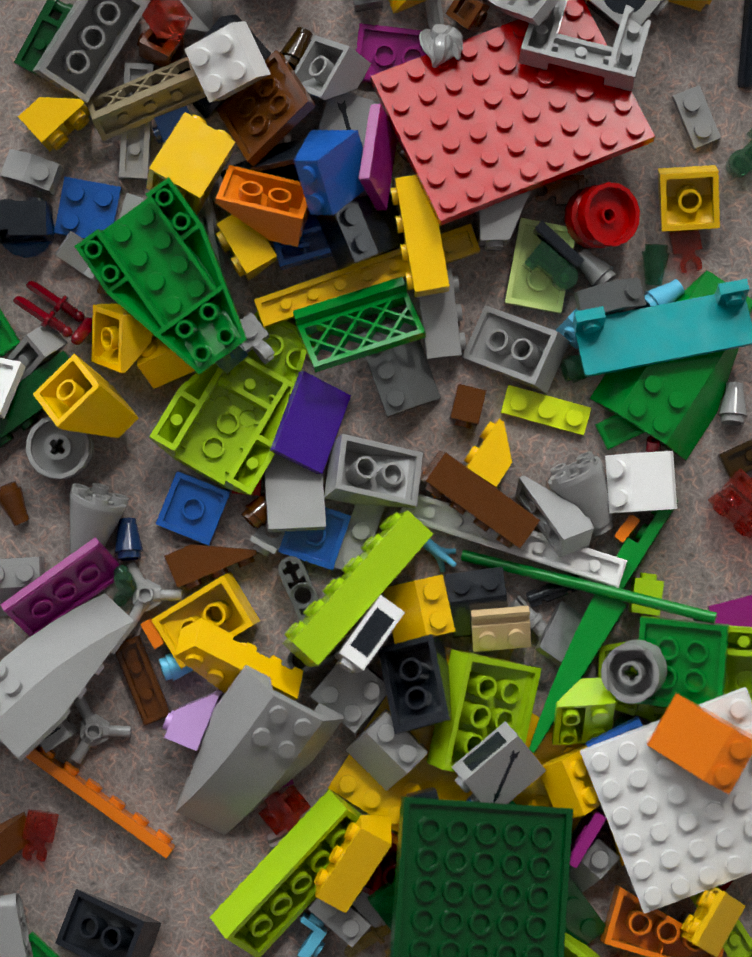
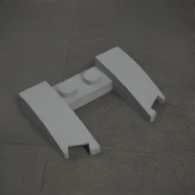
M560 0L551 10L549 17L539 26L529 23L520 51V64L547 70L550 63L605 77L604 85L632 91L651 21L648 19L642 27L630 17L634 12V8L631 6H625L613 47L558 34L568 0Z

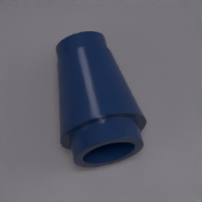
M121 518L119 520L115 546L118 560L131 561L141 559L143 547L136 518Z

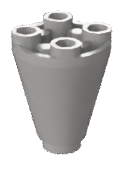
M588 451L579 455L576 458L577 461L569 465L561 463L550 470L552 476L549 478L548 484L555 494L579 507L582 513L590 518L594 528L592 535L598 536L613 528V514L609 513L608 489L603 463L598 456L593 455L592 451Z
M77 483L72 484L69 495L71 554L95 537L103 546L106 545L126 510L129 500L126 495L108 492L109 487L101 483H92V487Z

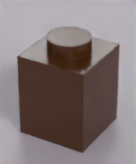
M462 384L457 385L449 418L455 420V426L471 429L472 424H479L487 390Z

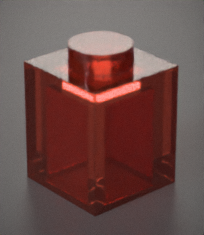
M150 0L142 14V17L158 38L175 41L181 40L193 19L180 0Z

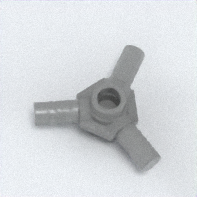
M132 562L125 567L135 584L133 587V604L135 606L129 616L136 622V625L145 611L149 612L162 604V601H182L184 599L183 589L164 590L148 579L145 580L136 562Z
M84 695L80 700H74L83 720L80 727V738L82 740L72 754V760L81 763L91 746L95 747L108 740L109 737L131 738L132 726L110 725V722L100 715L93 714Z

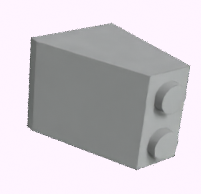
M530 191L477 211L479 247H484L485 252L502 251L501 248L503 246H507Z

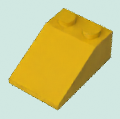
M231 572L219 577L151 619L181 669L187 665L174 656L181 628L202 618L233 634L235 637L260 622L259 617Z

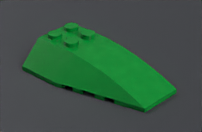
M706 270L675 302L713 295L718 284L726 282ZM747 296L746 302L749 314H751L752 299ZM739 348L606 373L590 399L612 414H618L663 443V447L673 451L674 454L686 461L717 414Z

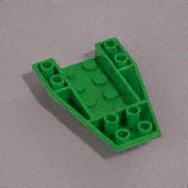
M168 177L145 194L147 199L106 229H97L74 247L107 294L197 373L201 374L248 339L204 225L174 182Z

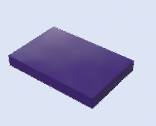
M305 371L299 372L270 451L316 474H322L351 395Z

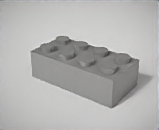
M77 0L33 69V72L72 98L81 99L84 103H88L148 4L142 0Z

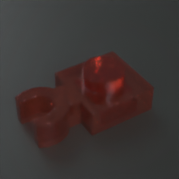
M699 229L668 231L673 256L679 254L682 256L679 263L681 274L687 273L686 263L688 261L695 264L696 271H700L702 269V261L695 255V251L703 249Z
M28 809L22 837L29 840V843L22 851L24 859L31 861L33 852L37 850L36 859L40 862L46 860L47 850L45 842L53 843L59 814L50 811Z

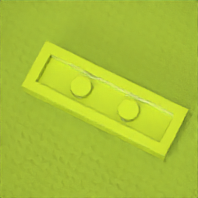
M508 385L500 413L584 436L591 407Z

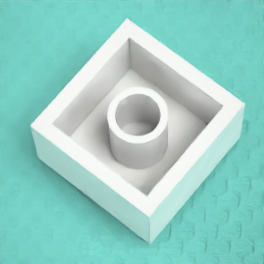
M246 21L230 23L184 49L209 103L224 100L270 75V71Z

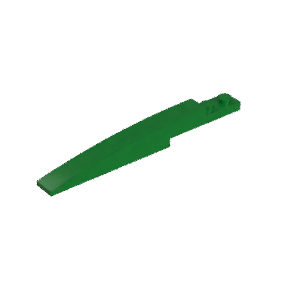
M674 509L651 511V514L655 516L649 525L644 523L636 535L639 542L636 543L630 538L626 539L616 556L627 560L619 585L620 589H625ZM596 594L593 596L567 649L542 710L529 748L534 754L554 724L556 702L583 678L625 611L627 604Z

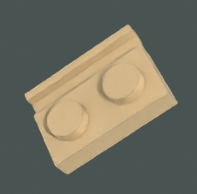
M529 606L471 610L473 652L531 647Z

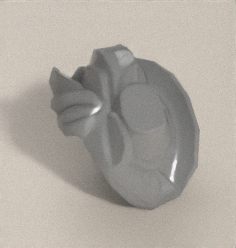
M436 24L432 29H424L420 32V45L432 60V67L437 68L453 57L456 60L460 59L461 52L463 51V36L455 27Z

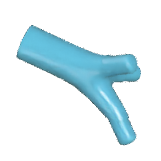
M431 539L424 544L423 548L436 559L440 572H445L444 562L452 567L457 565L448 556L456 554L455 548H443Z

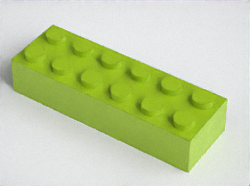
M408 510L400 514L398 512L393 515L390 514L379 526L382 531L374 537L370 536L360 549L363 553L355 558L352 557L341 570L344 574L341 578L332 579L322 592L326 595L318 601L314 600L303 613L306 617L303 621L293 623L284 635L287 639L282 644L307 667L319 666L433 535Z
M329 789L210 916V919L225 939L252 956L261 957L316 898L314 880L321 868L326 869L330 863L329 857L336 845H342L348 826L352 822L356 823L362 814Z

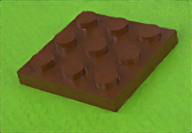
M275 50L265 60L270 71L269 76L228 97L216 109L246 161L253 166L265 157L316 106L284 55L278 50Z

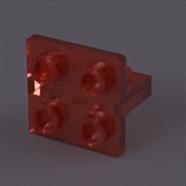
M740 468L735 471L718 492L710 496L708 501L712 504L716 513L726 517L734 524L733 527L739 534L752 538V478Z

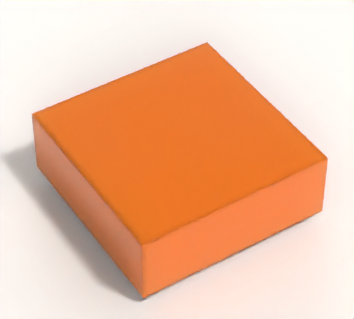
M633 514L630 515L614 535L615 540L623 545L626 539L639 526L641 520Z
M152 618L140 625L153 648L156 649L165 642L153 624Z

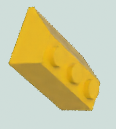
M361 815L356 823H350L344 834V842L341 846L336 845L329 857L330 863L326 869L321 868L315 877L316 898L347 913L392 845L391 818L388 816Z

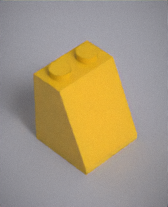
M184 112L149 167L146 188L151 190L170 177L192 210L198 215L221 171H223L232 155L235 141L232 140V137L227 132L220 129L215 130L208 126L206 121L200 116L194 114L191 116Z
M75 353L33 393L56 426L61 430L119 438L139 419L115 387Z

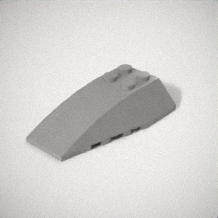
M105 593L54 620L29 637L0 661V740L20 761L67 718L71 712L68 708L76 698L79 700L87 691L85 688L86 684L94 674L97 676L105 667L102 664L109 654H115L136 626V622Z
M245 665L213 709L210 724L203 735L202 745L198 755L195 756L192 771L185 782L176 806V812L226 835L314 760L343 721L344 716L320 703L314 711L273 690L270 677Z

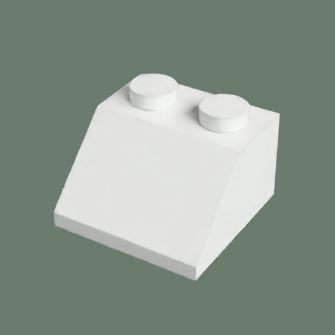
M673 451L605 456L609 513L677 509Z

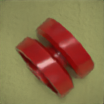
M607 182L579 189L570 197L565 208V224L569 235L577 244L588 249H602L627 243L635 235L640 220V209L637 199L628 188L620 183Z

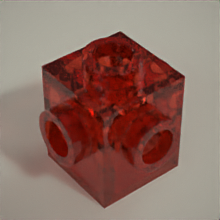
M291 785L281 794L276 791L264 801L267 806L258 814L277 836L284 829H287L289 832L298 823L299 817L311 806L295 786Z

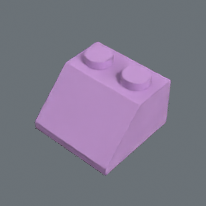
M220 690L184 704L175 711L172 710L171 713L169 712L162 728L167 730L164 738L197 751L202 745V738L210 724L213 709L221 700L223 692Z

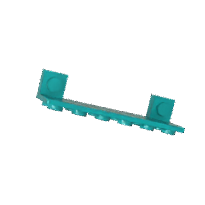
M747 278L720 283L713 295L605 315L603 306L575 311L573 328L584 375L590 377L752 345V322L746 302L750 290Z

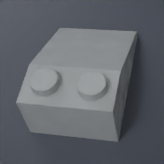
M485 305L462 358L547 394L570 341L558 331Z
M341 434L334 441L329 454L324 498L350 504L416 508L423 452Z

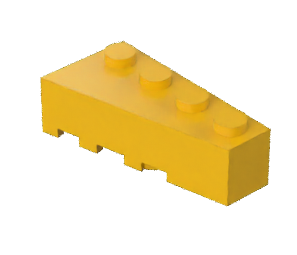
M416 175L395 178V187L390 188L393 205H398L400 213L399 216H395L398 234L403 233L405 244H400L403 262H409L410 272L405 273L408 290H414L415 297L449 292L448 273L436 216Z
M202 618L181 628L174 656L223 693H226L238 674L247 665L270 677L273 690L292 700L298 699L303 670L297 667H293L291 670L283 666L282 659L274 655L268 658L256 652L257 647L253 644L233 640V634Z

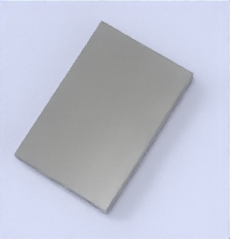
M275 454L264 472L268 532L325 530L326 516L322 474H316Z

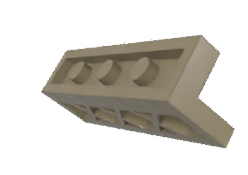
M185 57L90 98L87 106L101 139L105 141L154 120L155 117L184 107L207 96L188 57ZM189 67H190V69H191V70H189V71H187V72H185V73H182V74H180V75L178 74L180 71H182V70H184V69H187V68H189ZM162 80L159 84L151 86L154 82ZM135 92L133 95L125 98L126 94ZM109 103L106 107L96 111V107Z

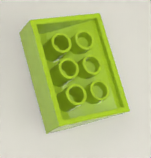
M451 649L448 668L452 720L435 724L427 763L445 771L455 772L452 766L505 721L521 740L526 743L542 668Z

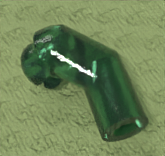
M120 565L114 570L113 578L118 592L113 597V601L118 606L123 607L135 593L137 584L129 568Z

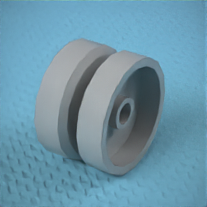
M49 416L41 419L32 427L26 441V453L30 464L37 472L49 478L69 479L80 475L88 468L94 455V442L91 434L61 430ZM61 442H64L62 445L65 449L64 453L57 451V445Z

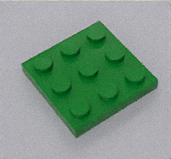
M642 615L640 617L639 640L647 641L660 648L667 664V675L663 686L656 693L636 704L668 707L677 693L699 705L724 695L730 625Z

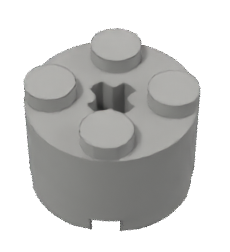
M630 640L616 647L607 655L601 668V677L605 688L616 699L624 703H638L649 698L663 686L667 675V664L660 648L644 640ZM634 666V669L638 670L639 675L636 676L635 672H630V668Z

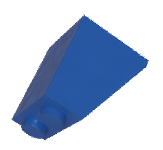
M312 130L308 133L294 162L310 214L334 215L365 191L359 180L363 146L358 130Z

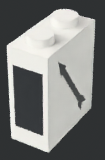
M380 595L362 615L334 654V657L338 659L336 664L349 674L354 671L356 673L363 671L405 612Z

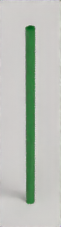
M463 550L461 555V561L488 568L502 567L504 572L715 624L717 612L468 550Z

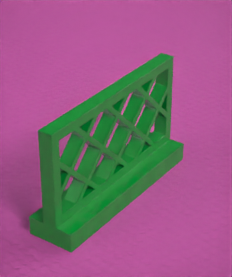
M403 277L293 311L296 330L303 341L315 373L426 338L423 325L407 293ZM406 306L402 314L390 311V309ZM373 314L379 315L374 323L363 319ZM385 317L397 320L393 329L381 325ZM345 323H351L347 332L335 328ZM403 323L415 326L416 330L408 333L399 331ZM358 326L370 329L365 337L353 334ZM320 331L324 332L319 340L307 336ZM376 332L388 335L386 340L380 342L371 339ZM330 335L342 338L338 346L325 342ZM348 341L360 344L358 349L352 351L344 349ZM321 349L332 352L330 358L320 361L317 360L316 356Z

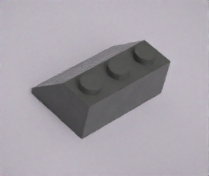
M396 322L390 323V324H386V325H383V326H386V327H389V328H392V329H393V327H394V325L396 324ZM403 323L399 331L408 333L416 330L415 326ZM369 331L358 335L365 337ZM376 332L371 340L380 342L386 340L388 335ZM420 339L365 357L387 418L441 399Z

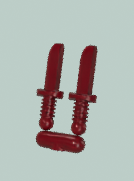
M29 281L26 287L54 306V309L49 314L24 297L16 296L13 299L16 305L40 320L43 328L49 325L53 330H56L59 334L61 333L63 337L69 338L71 336V342L74 345L82 344L92 331L91 317L85 318L82 311L68 304L69 302H66L68 300L66 295L59 298L37 282ZM59 310L74 318L75 321L82 322L74 333L70 327L54 317Z

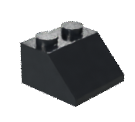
M502 567L445 574L446 592L455 632H452L453 638L472 636L471 610L508 607Z

